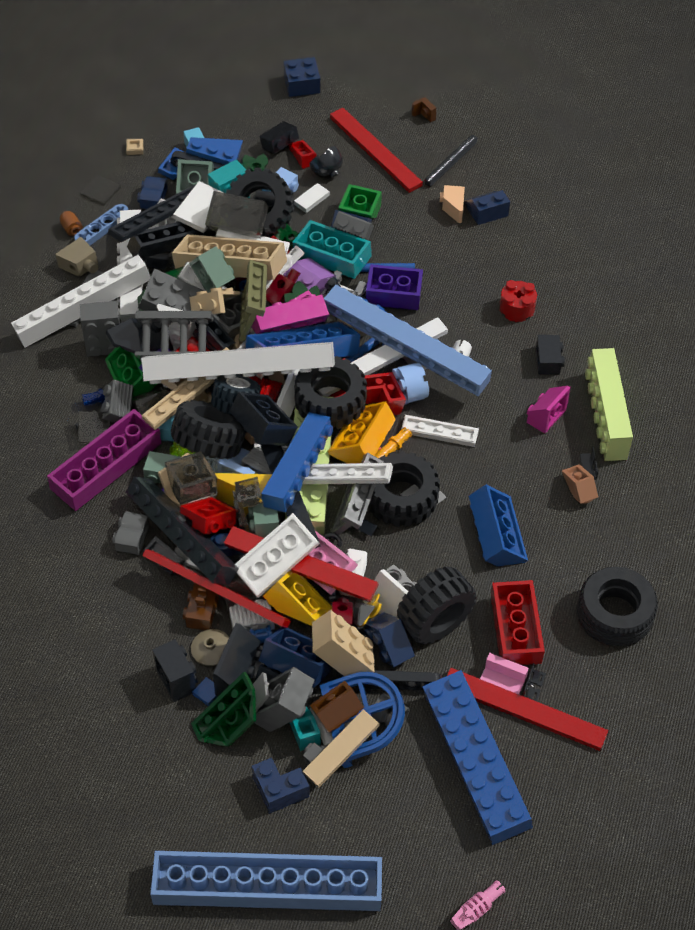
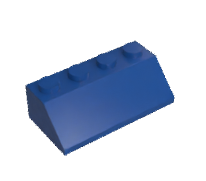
M487 484L469 495L470 508L473 511L474 523L478 530V539L482 546L485 561L496 566L526 563L528 558L511 496Z

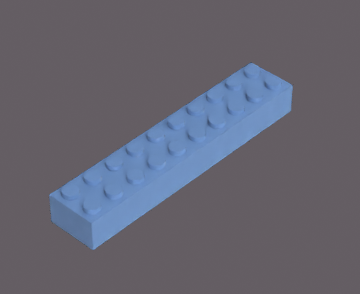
M155 851L151 885L153 905L381 911L382 857Z

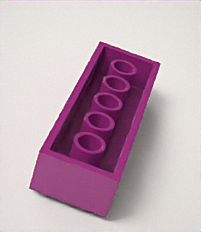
M133 409L48 474L50 490L77 511L148 455L149 451H153L162 444L160 429L154 430L142 419L141 414Z

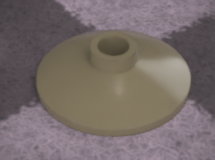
M209 629L199 633L191 644V653L195 661L204 666H216L229 636L217 629Z

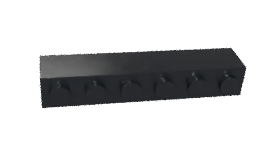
M176 222L147 229L131 237L127 248L133 257L139 255L142 259L175 250L186 235L216 237L217 232L211 224L203 233L182 222Z

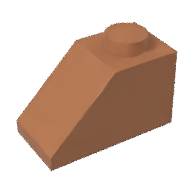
M581 465L562 470V474L573 497L580 504L589 503L593 499L598 498L594 477Z

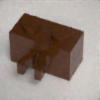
M194 583L193 590H189L188 593L189 605L183 611V619L186 620L187 628L209 630L212 628L219 594Z
M346 681L332 688L328 693L322 695L318 700L309 705L328 733L339 728L342 723L356 716L364 708Z

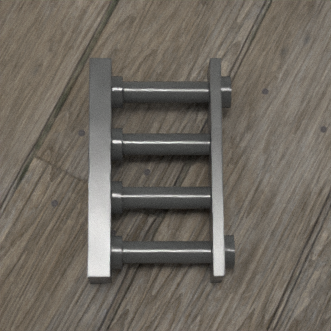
M136 311V319L143 325L142 352H135V356L141 362V358L145 356L209 352L206 351V325H208V322H213V313L211 311ZM152 322H160L161 352H150V325H152ZM171 322H178L180 325V352H168L169 325H171ZM190 322H197L199 325L198 351H187V333Z

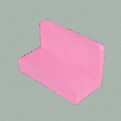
M489 653L480 679L520 694L529 668Z

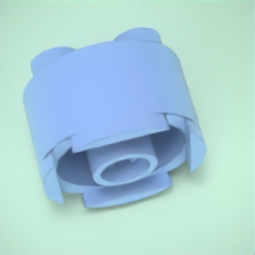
M420 363L392 369L406 398L405 404L422 400L429 396L428 381H424L423 376L426 374Z

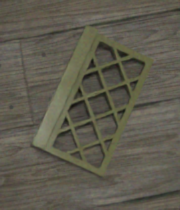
M249 260L247 265V282L241 297L239 341L245 342L246 335H248L256 315L263 317L266 309L267 265L253 260Z

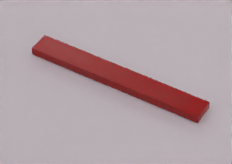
M344 108L330 114V119L407 192L410 193L422 186L423 182Z
M233 526L224 541V545L247 554L264 538ZM309 555L305 556L290 570V572L367 602H371L379 586L377 581Z
M145 549L142 555L282 627L288 628L291 622L290 619L220 584L212 583L208 578L155 551Z
M450 668L447 676L455 672H458L459 670ZM463 672L477 702L601 751L608 734L607 729Z

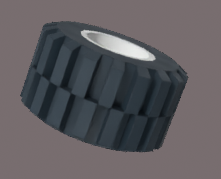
M236 374L234 378H224V375H220L214 380L211 397L212 406L219 411L232 415L230 409L238 392L260 394L261 386L255 380L243 377L242 375Z

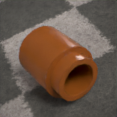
M65 211L60 215V223L68 235L75 236L82 230L83 226L73 212Z

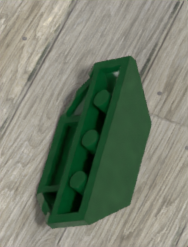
M243 672L191 723L199 741L230 746L256 721L255 688L247 673Z

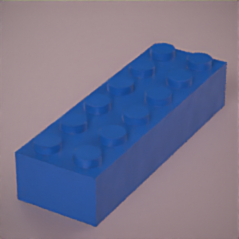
M338 321L246 335L245 349L333 342L334 358L335 356L349 358L351 355H358L360 333Z

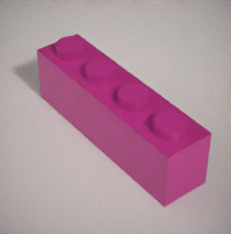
M312 294L304 299L299 300L295 298L287 303L277 302L272 306L266 307L264 316L256 315L252 325L256 334L304 327L325 322L329 312L323 296Z

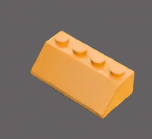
M387 402L365 406L363 413L360 414L357 420L353 419V423L345 424L328 450L329 455L347 464L361 463L363 456L367 452L375 456L396 420Z

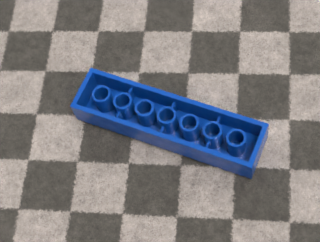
M462 670L423 686L425 697L492 845L532 829L531 816Z

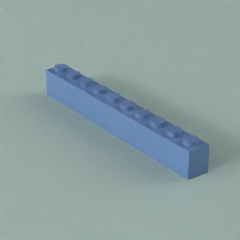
M335 285L324 297L326 307L331 315L476 396H479L490 382L492 370L487 366L477 363L469 356L457 352L454 348L448 347L438 339L428 336L423 331L410 326L407 322L399 320L391 313L379 309L378 306L370 304L362 297L350 293L347 289Z

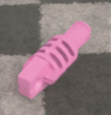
M497 880L494 881L484 892H477L466 901L450 920L457 930H462L476 922L490 910L492 902L505 893L503 886L496 890L501 883Z

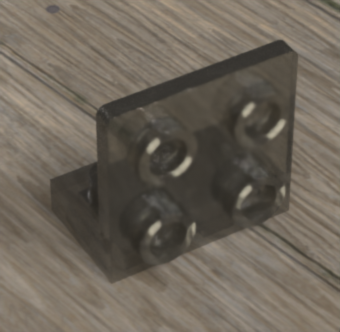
M258 477L235 482V490L232 491L235 510L239 515L241 529L245 528V531L249 533L250 526L246 507H254L263 503Z

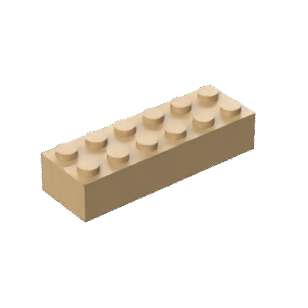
M186 235L172 252L175 269L217 246L223 252L227 265L232 267L235 278H247V265L249 260H253L267 265V281L274 280L287 262L284 242Z

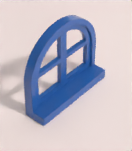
M358 672L320 685L322 695H325L343 681H346L350 687L358 685L364 705L363 709L370 716L393 707V714L388 727L378 737L376 731L371 734L372 740L362 743L342 764L344 769L352 766L351 760L369 755L386 747L393 741L402 727L405 717V705L402 695L391 680L378 673ZM363 684H371L382 688L391 699L369 706ZM356 716L349 718L339 728L331 731L333 740L344 730L345 723L351 722Z

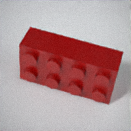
M533 580L492 583L490 596L499 657L520 665L542 664L545 650Z

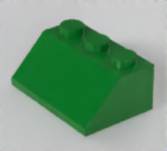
M119 346L105 359L113 380L133 385L132 398L151 392L157 385L150 384V381H144L143 372L139 369L142 362L134 353L128 352Z

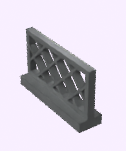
M367 452L363 456L361 463H384V461ZM376 483L347 485L331 529L332 533L340 535L351 526L357 529L361 527Z

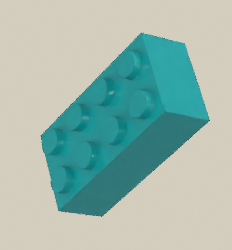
M312 220L306 224L292 242L293 248L298 246L304 252L299 259L311 258L324 268L334 272L340 271L342 275L353 279L357 277L372 257L371 241Z

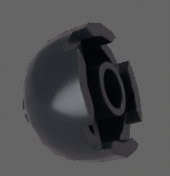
M332 146L326 149V152L321 156L317 155L309 164L316 175L324 178L329 176L333 178L340 173L339 169L342 166L343 158L337 147Z

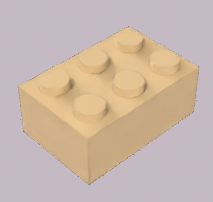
M330 610L312 622L313 653L343 676L358 672H374L372 641L359 633L354 626L349 625L342 616Z

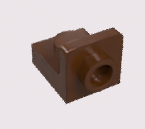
M423 97L412 103V115L415 117L422 114L424 118L433 122L436 120V107L426 97Z

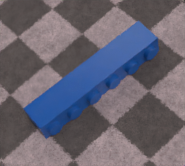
M310 412L307 414L261 493L264 507L286 512L289 505L293 504L297 491L301 490L305 477L309 476L311 465L316 463L319 452L324 449L327 438L332 435L333 426L331 425L330 417Z

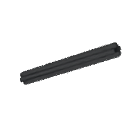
M470 135L424 179L425 185L432 186L477 143V136Z

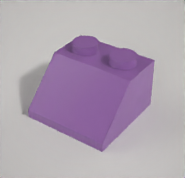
M311 258L296 261L291 267L301 273L297 281L302 282L308 290L313 286H318L320 295L326 289L325 284L332 277L336 278L335 274ZM291 268L284 273L285 276L288 275Z

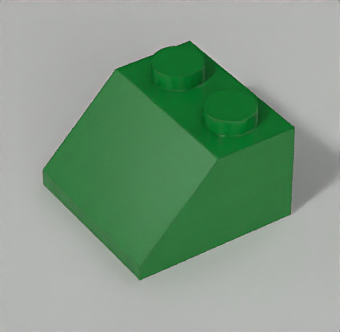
M349 184L340 203L339 210L376 218L381 208L382 191Z

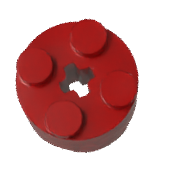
M510 280L503 287L500 299V312L506 315L508 320L523 322L526 321V318H531L534 315L537 300L534 284Z

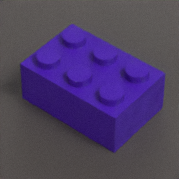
M370 264L366 299L370 304L376 306L378 304L382 307L419 310L423 269Z

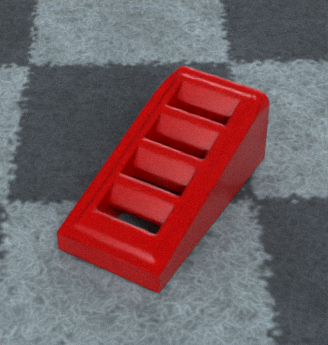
M304 140L288 145L302 168L310 167L309 163L317 156L316 152Z

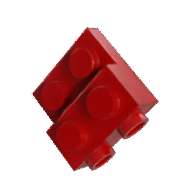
M212 497L180 506V513L192 520V527L199 530L202 534L216 533L219 529L232 528L236 525L237 510Z

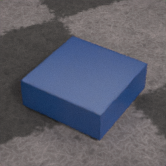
M206 677L194 689L193 695L207 706L217 696L215 695L214 682Z

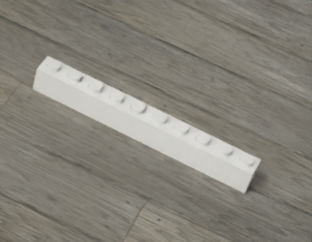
M333 342L157 355L141 358L144 381H150V384L161 383V380L168 379V382H179L180 378H187V381L198 380V377L205 376L206 380L217 379L218 375H224V378H234L236 374L250 377L255 376V373L262 372V375H273V371L289 374L292 373V370L300 369L301 373L311 372V368H319V371H328L330 367L335 365Z

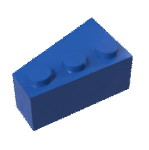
M191 137L186 153L226 165L234 160L238 161L243 140Z

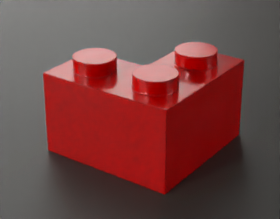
M393 372L365 375L367 381L366 404L386 401L393 415H400L406 398Z

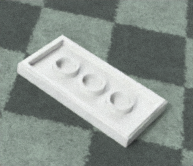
M292 513L235 564L239 568L237 574L259 598L320 543Z

